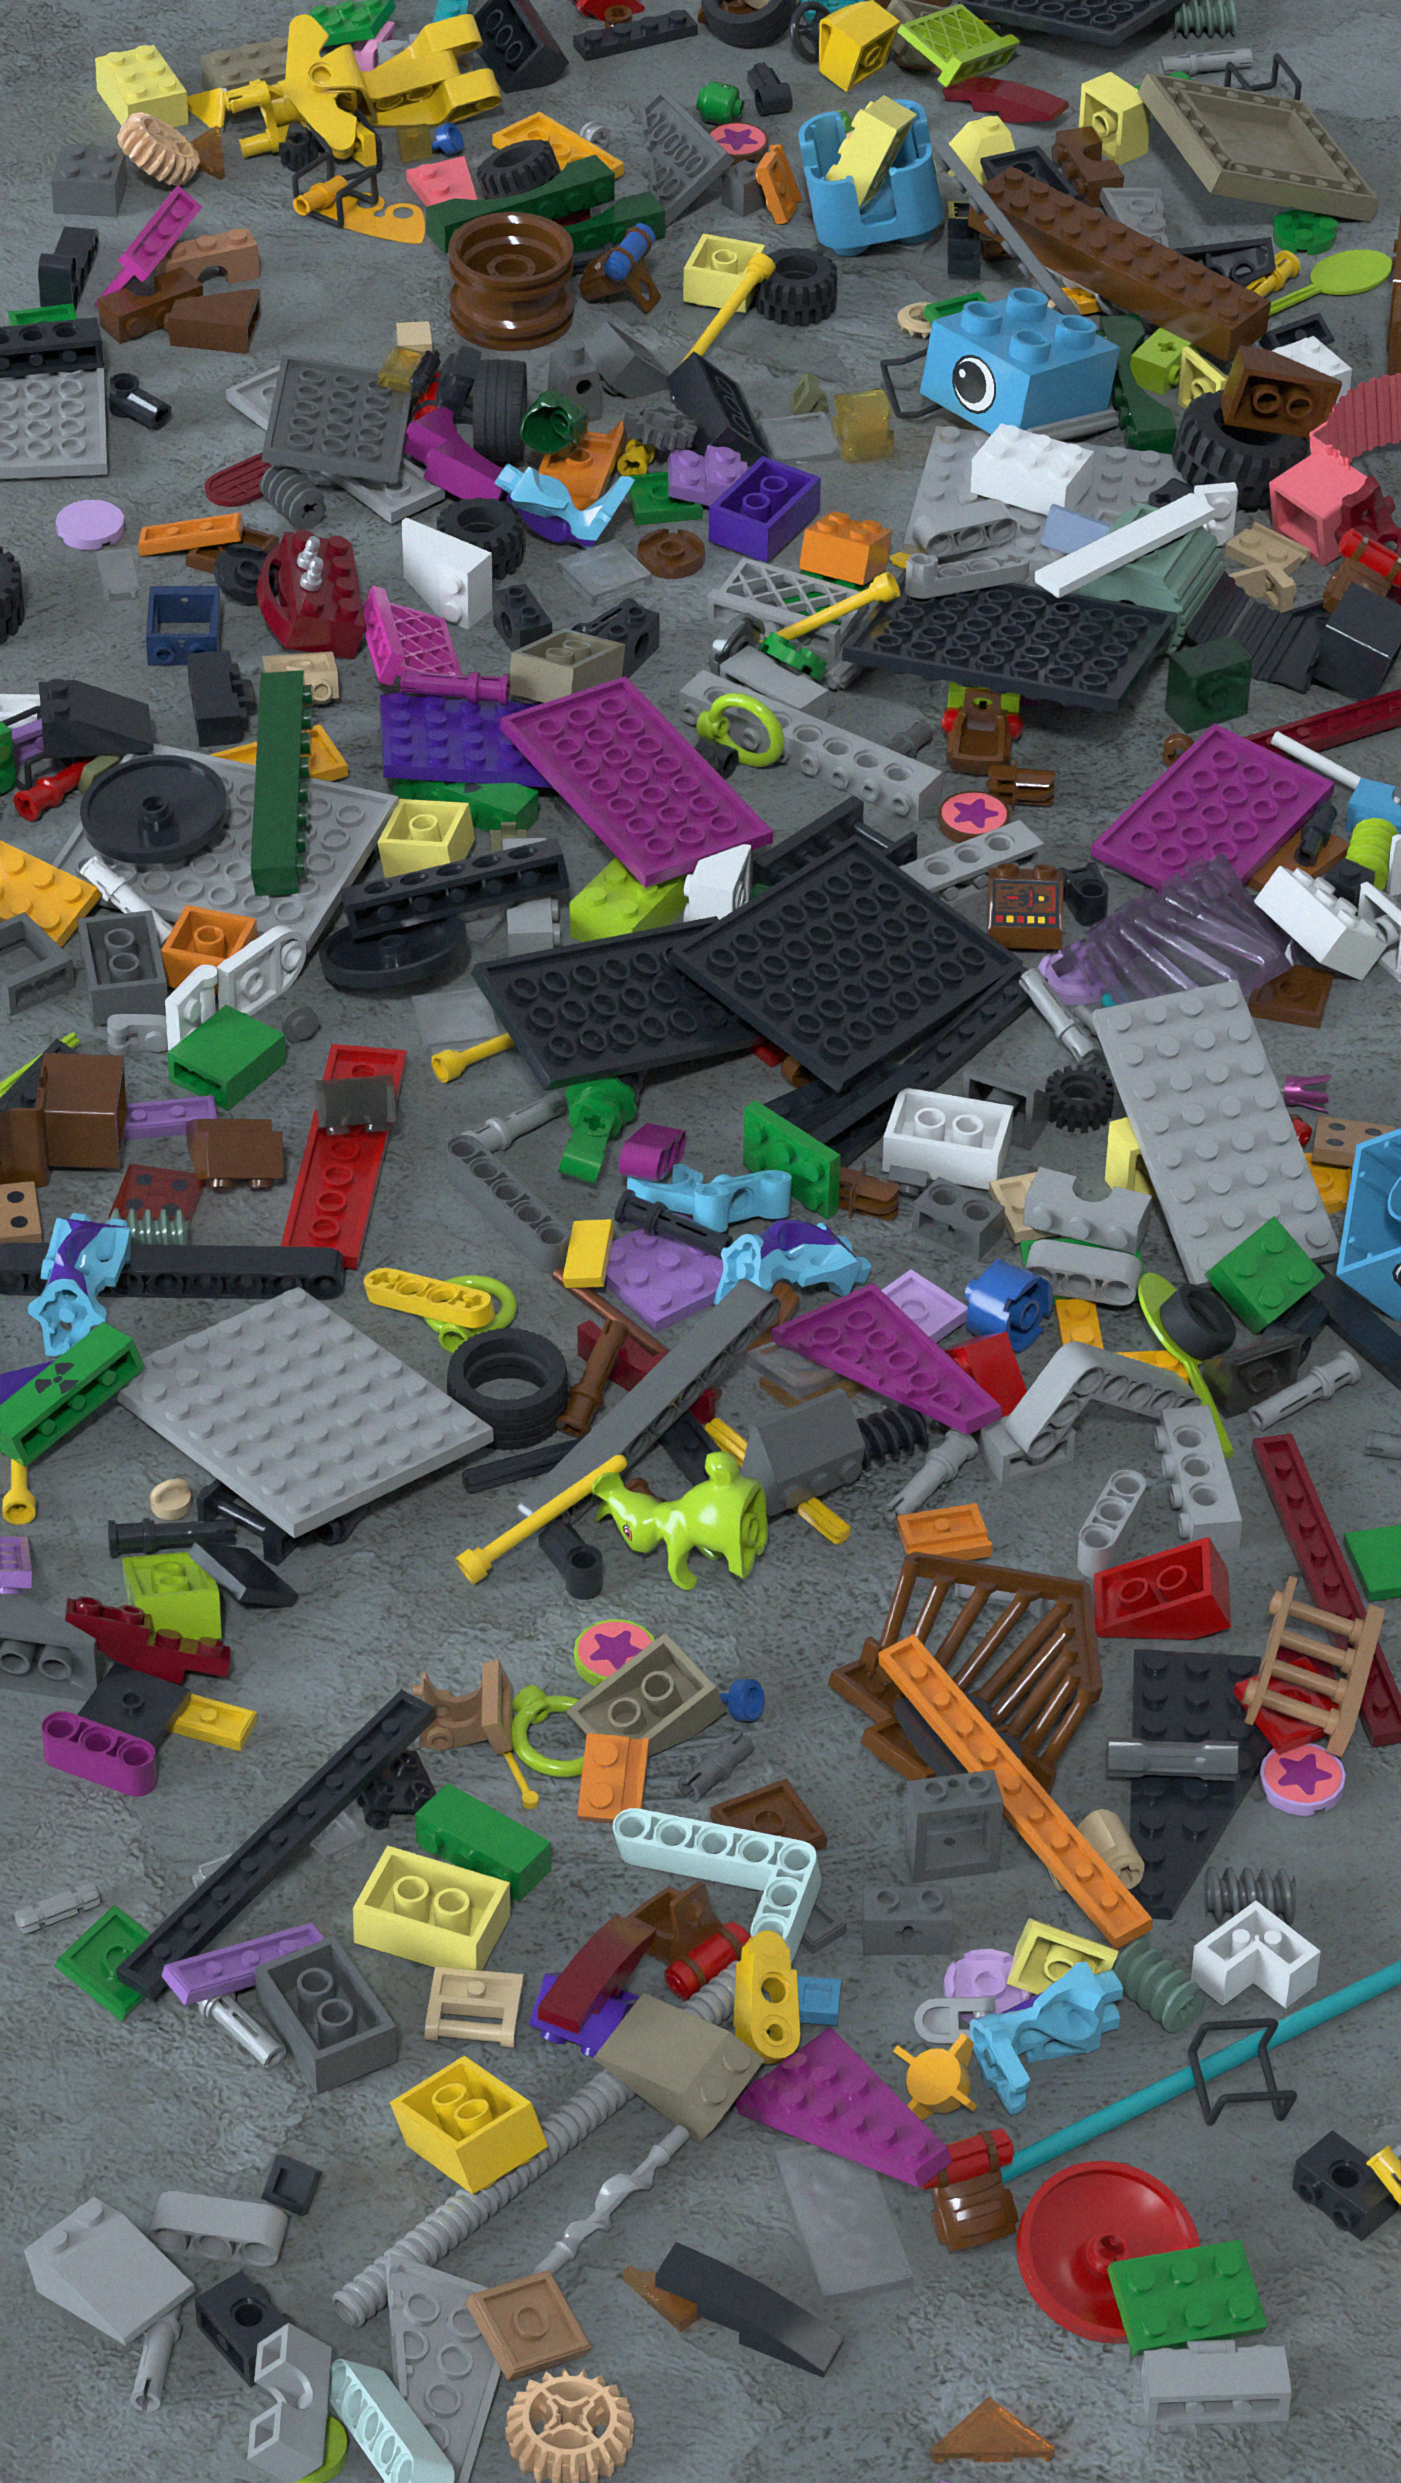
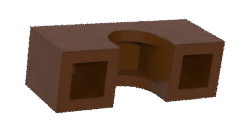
M1092 126L1056 131L1055 145H1052L1051 148L1054 163L1059 165L1063 176L1079 194L1083 204L1091 208L1103 207L1099 199L1101 188H1123L1124 175L1113 159L1101 161L1103 142Z
M183 267L154 277V295L138 296L131 293L127 288L98 298L99 324L119 344L128 342L164 328L165 315L167 312H171L175 300L203 296V285Z

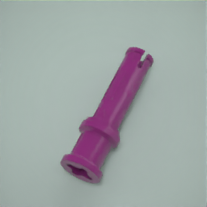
M403 670L400 680V691L404 694L415 693L467 698L468 701L477 704L479 700L500 702L501 706H508L511 678L510 674H503L502 677L482 676L477 671L470 673L469 676Z

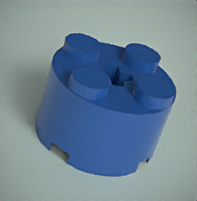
M1002 1259L995 1260L979 1279H972L966 1288L965 1299L969 1301L966 1329L977 1336L1007 1332L1013 1350L1022 1352L1028 1349L1039 1338L1044 1329L1038 1326L1042 1315H1050L1053 1304L1052 1285L1048 1280Z

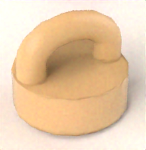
M175 1478L156 1485L150 1494V1506L153 1514L163 1520H177L186 1516L192 1506L188 1482L184 1479Z

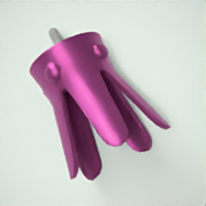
M1286 1075L1285 1088H1279L1280 1092H1285V1105H1303L1328 1113L1326 1109L1305 1103H1328L1330 1097L1327 1093L1301 1087L1327 1082L1331 1075L1311 1077Z

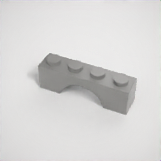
M546 838L502 839V850L544 841ZM557 891L525 898L527 899L525 903L507 910L508 957L552 949L553 946L560 945V924L552 923L558 922V899H551L557 898Z

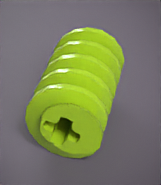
M1368 818L1359 822L1353 829L1345 858L1374 871V886L1383 891L1389 874L1392 837L1399 833L1396 827L1387 820Z

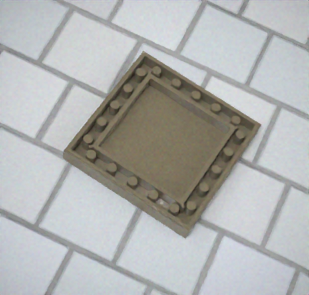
M1150 72L1146 73L1138 95L1172 142L1175 143V146L1210 194L1371 222L1380 204L1379 198L1304 101Z

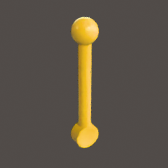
M512 1750L499 1753L505 1757L522 1792V1806L526 1809L536 1808L539 1804V1796L536 1792L530 1791L512 1754Z

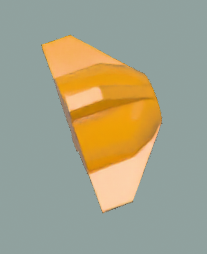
M963 2033L949 2051L929 2049L914 2058L899 2045L893 2050L894 2053L910 2065L907 2071L906 2085L909 2094L913 2098L907 2106L920 2120L934 2113L954 2111L962 2105L972 2112L978 2106L968 2098L971 2087L968 2065L974 2042Z

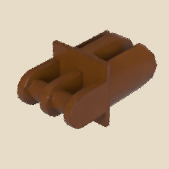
M1015 760L1014 766L993 765L988 768L990 779L987 781V788L990 791L987 793L997 796L1006 805H1012V811H1014L1015 804L1053 805L1056 776L1054 770L1017 768V760Z
M864 1165L860 1171L840 1167L838 1209L849 1211V1219H852L854 1213L857 1212L887 1221H894L898 1217L900 1185L896 1182L866 1175V1166Z

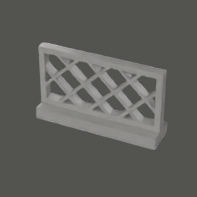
M743 557L720 590L713 588L707 596L708 624L724 628L730 620L739 614L750 613L763 622L765 635L760 634L759 638L763 639L769 636L771 632L776 633L816 614L814 608L826 605L832 606L860 591ZM746 571L759 574L761 577L745 580L743 575ZM786 582L792 584V586L777 590L774 584ZM764 586L769 590V592L753 595L751 589ZM816 591L823 593V596L808 599L805 593ZM744 592L746 597H741L734 594ZM798 595L801 601L785 605L782 599ZM775 601L778 607L765 603ZM867 605L836 619L840 622V626L827 623L789 643L797 647L796 650L800 651L801 647L822 658L835 661L840 654L841 642ZM806 610L809 616L801 615L797 612Z

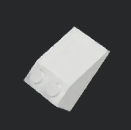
M409 518L402 520L403 577L439 617L469 630L492 610V553Z

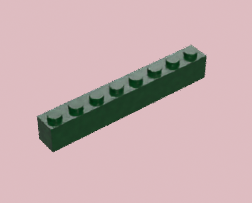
M304 670L261 673L251 850V875L255 897L300 893V878L307 877L305 856H301V853L308 852L307 833L302 831V828L309 827L308 808L303 806V803H310L309 783L304 781V779L311 778L309 756L306 757V754H312L311 734L307 730H313L312 710L308 706H314V693L312 684L306 685Z

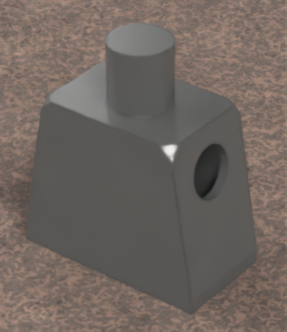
M569 339L565 342L564 349L553 351L550 354L548 390H554L558 394H568L575 403H580L581 406L589 411V422L602 419L598 369L585 351L584 342L580 339Z

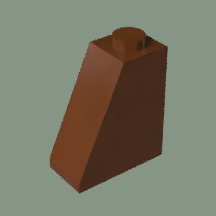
M260 289L240 290L175 300L171 312L166 313L164 320V330L169 332L170 346L247 354L261 319Z

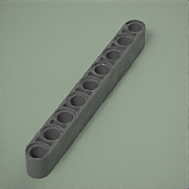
M749 1279L741 1280L525 1496L517 1508L515 1514L516 1522L520 1523L615 1455H623L627 1460L626 1468L619 1472L621 1477L773 1323L781 1308L780 1299ZM591 1492L549 1523L561 1519L562 1522L573 1525L600 1497ZM547 1524L534 1532V1534L539 1536L546 1529Z

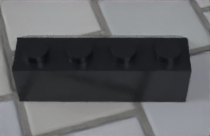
M488 0L474 15L484 44L477 50L489 69L493 71L497 82L504 92L513 93L549 86L555 78L563 73L565 67L569 64V61L529 0Z
M693 351L666 379L672 390L670 393L671 398L678 404L680 411L688 415L687 420L695 421L694 426H697L694 439L697 447L695 453L704 456L707 446L710 445L714 447H727L734 452L740 453L741 461L747 462V467H751L762 456L773 460L740 385Z

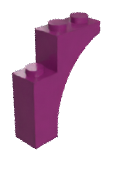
M442 406L409 424L405 432L404 438L407 439L403 452L424 462L427 466L424 479L462 499H475V497H482L484 499L494 498L499 502L504 501L508 503L506 498L509 493L494 484L503 469L484 458L462 439L453 423V411Z

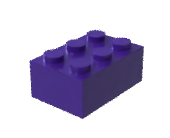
M762 456L709 507L708 541L767 563L820 511L821 477Z

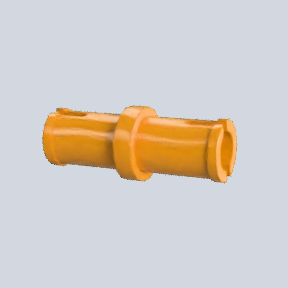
M336 175L325 183L319 182L312 185L308 192L294 199L293 206L295 211L301 216H306L317 208L324 209L330 206L332 201L336 199L337 192L348 185L344 177Z

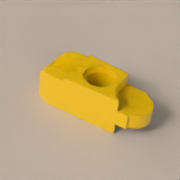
M770 1930L757 1933L742 1947L741 1961L736 1963L733 2025L735 2027V2036L764 2058L763 2063L767 2065L777 2064L793 2054L800 2041L797 1970L791 1969L790 1948L787 1947L784 1939L776 1932ZM761 1988L769 1993L771 2002L764 1998Z

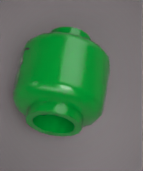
M711 81L706 87H701L696 102V110L700 111L703 120L721 125L734 121V118L741 117L744 109V100L740 99L737 87L716 81Z

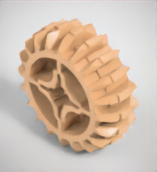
M133 113L123 123L117 135L118 144L123 149V153L130 157V161L137 164L139 169H143L148 175L154 176L158 181L162 180L166 184H173L174 186L185 185L198 169L200 159L194 145L189 143L187 137L182 136L169 123L163 122L160 118H154L151 114Z
M564 2367L560 2377L556 2378L546 2371L542 2377V2384L529 2379L526 2392L516 2393L514 2405L509 2406V2411L507 2412L508 2426L505 2428L506 2441H508L509 2453L513 2461H519L522 2474L534 2472V2479L537 2483H542L546 2479L552 2480V2483H580L582 2481L597 2483L598 2475L611 2479L614 2473V2466L623 2467L626 2453L630 2452L633 2446L634 2418L632 2413H630V2405L627 2398L620 2397L617 2384L606 2386V2381L602 2374L592 2380L588 2379L585 2369L578 2376H570ZM543 2420L546 2423L544 2431L537 2436L533 2429L539 2421ZM603 2423L606 2431L598 2439L593 2435L595 2427Z

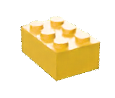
M466 2056L451 2063L390 2102L406 2145L471 2194L489 2188L498 2178L517 2166L527 2164L536 2154L548 2147L532 2103Z

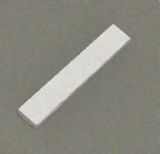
M1190 493L1035 571V582L1057 598H1060L1215 519V508Z

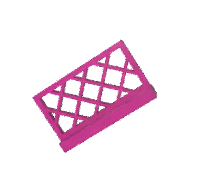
M177 185L117 260L123 265V268L100 297L120 290L133 275L143 282L197 215L202 206ZM97 299V301L94 303V305H95L97 308H98V299Z
M372 585L362 609L365 621L364 633L378 682L392 686L396 676L401 677L403 670L461 676L462 672L445 618L388 601L385 589Z

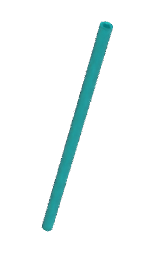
M1401 1960L1279 2020L1278 2028L1267 2046V2052L1401 1985ZM1267 2027L1199 2060L1204 2083L1258 2057V2043ZM1191 2065L1015 2152L1012 2164L1000 2168L1002 2183L1005 2184L1196 2088Z

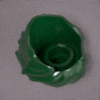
M548 390L539 395V398L529 407L528 412L524 415L520 426V437L530 449L544 455L556 454L564 458L580 445V441L587 434V427L590 421L589 411L581 406L580 403H575L568 394H558L554 390Z

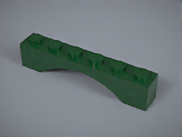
M592 155L567 163L562 172L551 181L523 194L489 200L454 198L426 207V235L446 254L449 253L450 238L455 231L465 223L481 216L493 213L519 212L554 220L615 201V173L597 155Z
M648 191L622 197L602 214L583 222L562 227L572 238L574 253L602 248L605 242H611L612 244L621 243L627 234L626 230L636 226L638 223L649 226L654 232L655 240L665 238V210L653 194Z
M1132 314L1100 317L1099 330H1096V334L1120 347L1118 362L1122 367L1115 372L1112 385V402L1114 407H1118L1120 427L1125 426L1124 437L1126 446H1131L1132 450L1155 451L1172 455L1177 427L1171 409L1147 395L1137 384L1131 372V355L1145 340V331L1140 316Z

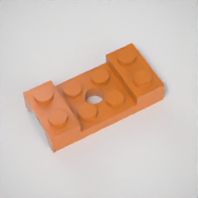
M620 421L608 434L587 431L584 439L580 441V445L564 458L556 454L544 455L538 473L560 480L568 489L576 509L584 511L605 495V489L615 463H618L627 444V433L625 432V427H623V421Z

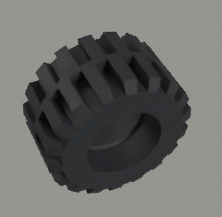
M526 140L508 145L490 155L478 167L476 174L485 197L489 200L506 198L534 190L551 181L562 171L552 146L548 141Z
M797 247L783 248L777 250V252L766 254L775 263L776 270L768 280L764 279L761 283L755 285V306L760 314H764V318L774 320L775 323L780 325L809 326V324L820 323L821 319H827L831 316V313L836 309L838 271L836 264L832 263L830 257L823 256V253Z
M494 498L462 499L461 502L451 503L449 508H444L440 512V516L437 517L438 531L492 553V579L504 578L506 574H512L516 571V567L521 565L523 558V519L521 515H518V510L515 507H509L508 503L504 501L499 502Z

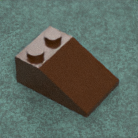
M1239 345L1220 400L1225 425L1309 438L1311 431L1328 421L1329 414L1333 412L1332 407L1336 404L1342 381L1274 351Z

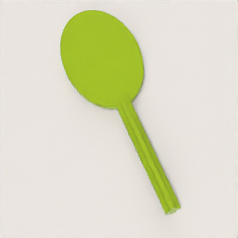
M1350 250L1329 256L1316 264L1310 274L1311 285L1271 302L1269 316L1321 292L1331 295H1350L1373 289L1385 282L1391 275L1392 260L1387 255L1373 250Z
M1150 1272L1146 1273L1138 1282V1296L1145 1317L1165 1348L1184 1364L1193 1390L1202 1399L1200 1406H1210L1224 1458H1231L1234 1456V1450L1211 1393L1198 1368L1204 1361L1184 1351L1170 1337L1160 1318V1306L1177 1290L1160 1275Z

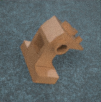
M499 1659L483 1663L482 1681L479 1687L474 1692L463 1696L454 1697L448 1690L436 1689L427 1673H422V1684L413 1685V1696H421L422 1701L433 1706L436 1719L419 1735V1747L443 1751L489 1740L496 1754L512 1750L513 1686Z

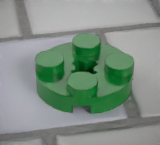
M1299 209L1289 210L1274 217L1273 242L1280 249L1290 251L1293 254H1297V249L1307 250V255L1322 254L1334 246L1338 223L1326 214Z
M771 632L768 638L764 637L758 649L769 657L770 655L776 657L779 660L778 662L786 663L818 682L822 681L827 672L825 668L827 662L821 659L820 656L801 647L799 653L796 652L797 647L774 632Z

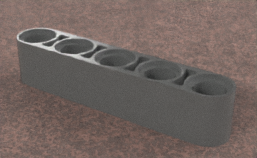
M458 1135L448 1140L446 1144V1166L449 1182L538 1270L543 1273L553 1274L556 1268L560 1266L565 1268L570 1242V1231L567 1226L479 1140L469 1135Z

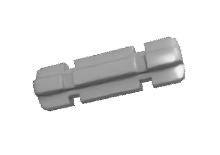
M86 1882L74 1887L75 1892L71 1893V1890L68 1889L36 1902L37 1907L33 1908L31 1904L22 1907L15 1912L16 1924L23 1934H28L39 1930V1924L44 1923V1926H49L78 1914L77 1909L82 1908V1911L94 1908L100 1904L98 1890L92 1882Z

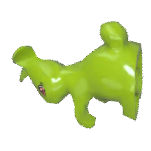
M719 1451L707 1454L705 1469L710 1479L695 1486L683 1498L662 1503L651 1495L627 1490L619 1473L608 1472L599 1476L592 1485V1493L603 1499L594 1520L595 1523H598L605 1515L612 1514L624 1540L636 1552L649 1553L665 1541L668 1550V1571L673 1583L681 1589L689 1591L695 1588L697 1583V1577L688 1570L687 1565L690 1550L694 1546L704 1556L713 1561L719 1560L723 1556V1552L729 1561V1571L743 1579L749 1576L753 1569L755 1554L760 1556L764 1552L768 1541L764 1489L761 1481L739 1474L737 1461L728 1452Z

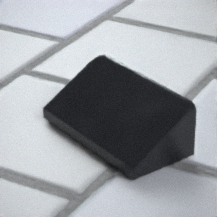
M1319 312L1267 331L1258 342L1263 349L1272 351L1312 336L1324 345L1333 343L1335 339Z

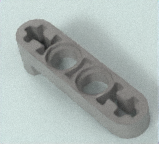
M1010 552L938 565V559L934 555L923 553L911 554L906 562L905 593L910 597L923 599L1023 581L1029 577L1030 558L1025 554Z

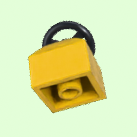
M873 0L848 5L833 13H830L823 4L817 1H806L801 3L792 14L789 27L790 39L795 51L802 59L810 63H819V72L845 92H848L885 67L900 21ZM806 11H816L812 23L807 25L799 24L802 15ZM799 35L806 36L812 42L816 54H812L804 48Z

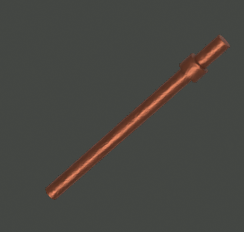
M560 1266L554 1270L552 1279L565 1288L562 1279L564 1268ZM565 1288L605 1320H617L625 1324L629 1328L628 1335L651 1356H655L664 1350L668 1353L671 1351L591 1288ZM713 1383L709 1389L715 1394L716 1402L721 1397L722 1390Z

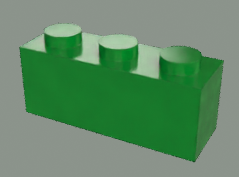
M450 1783L445 1784L415 1813L416 1843L420 1844L425 1851L437 1854L457 1867L510 1882V1897L517 1902H520L551 1871V1842Z

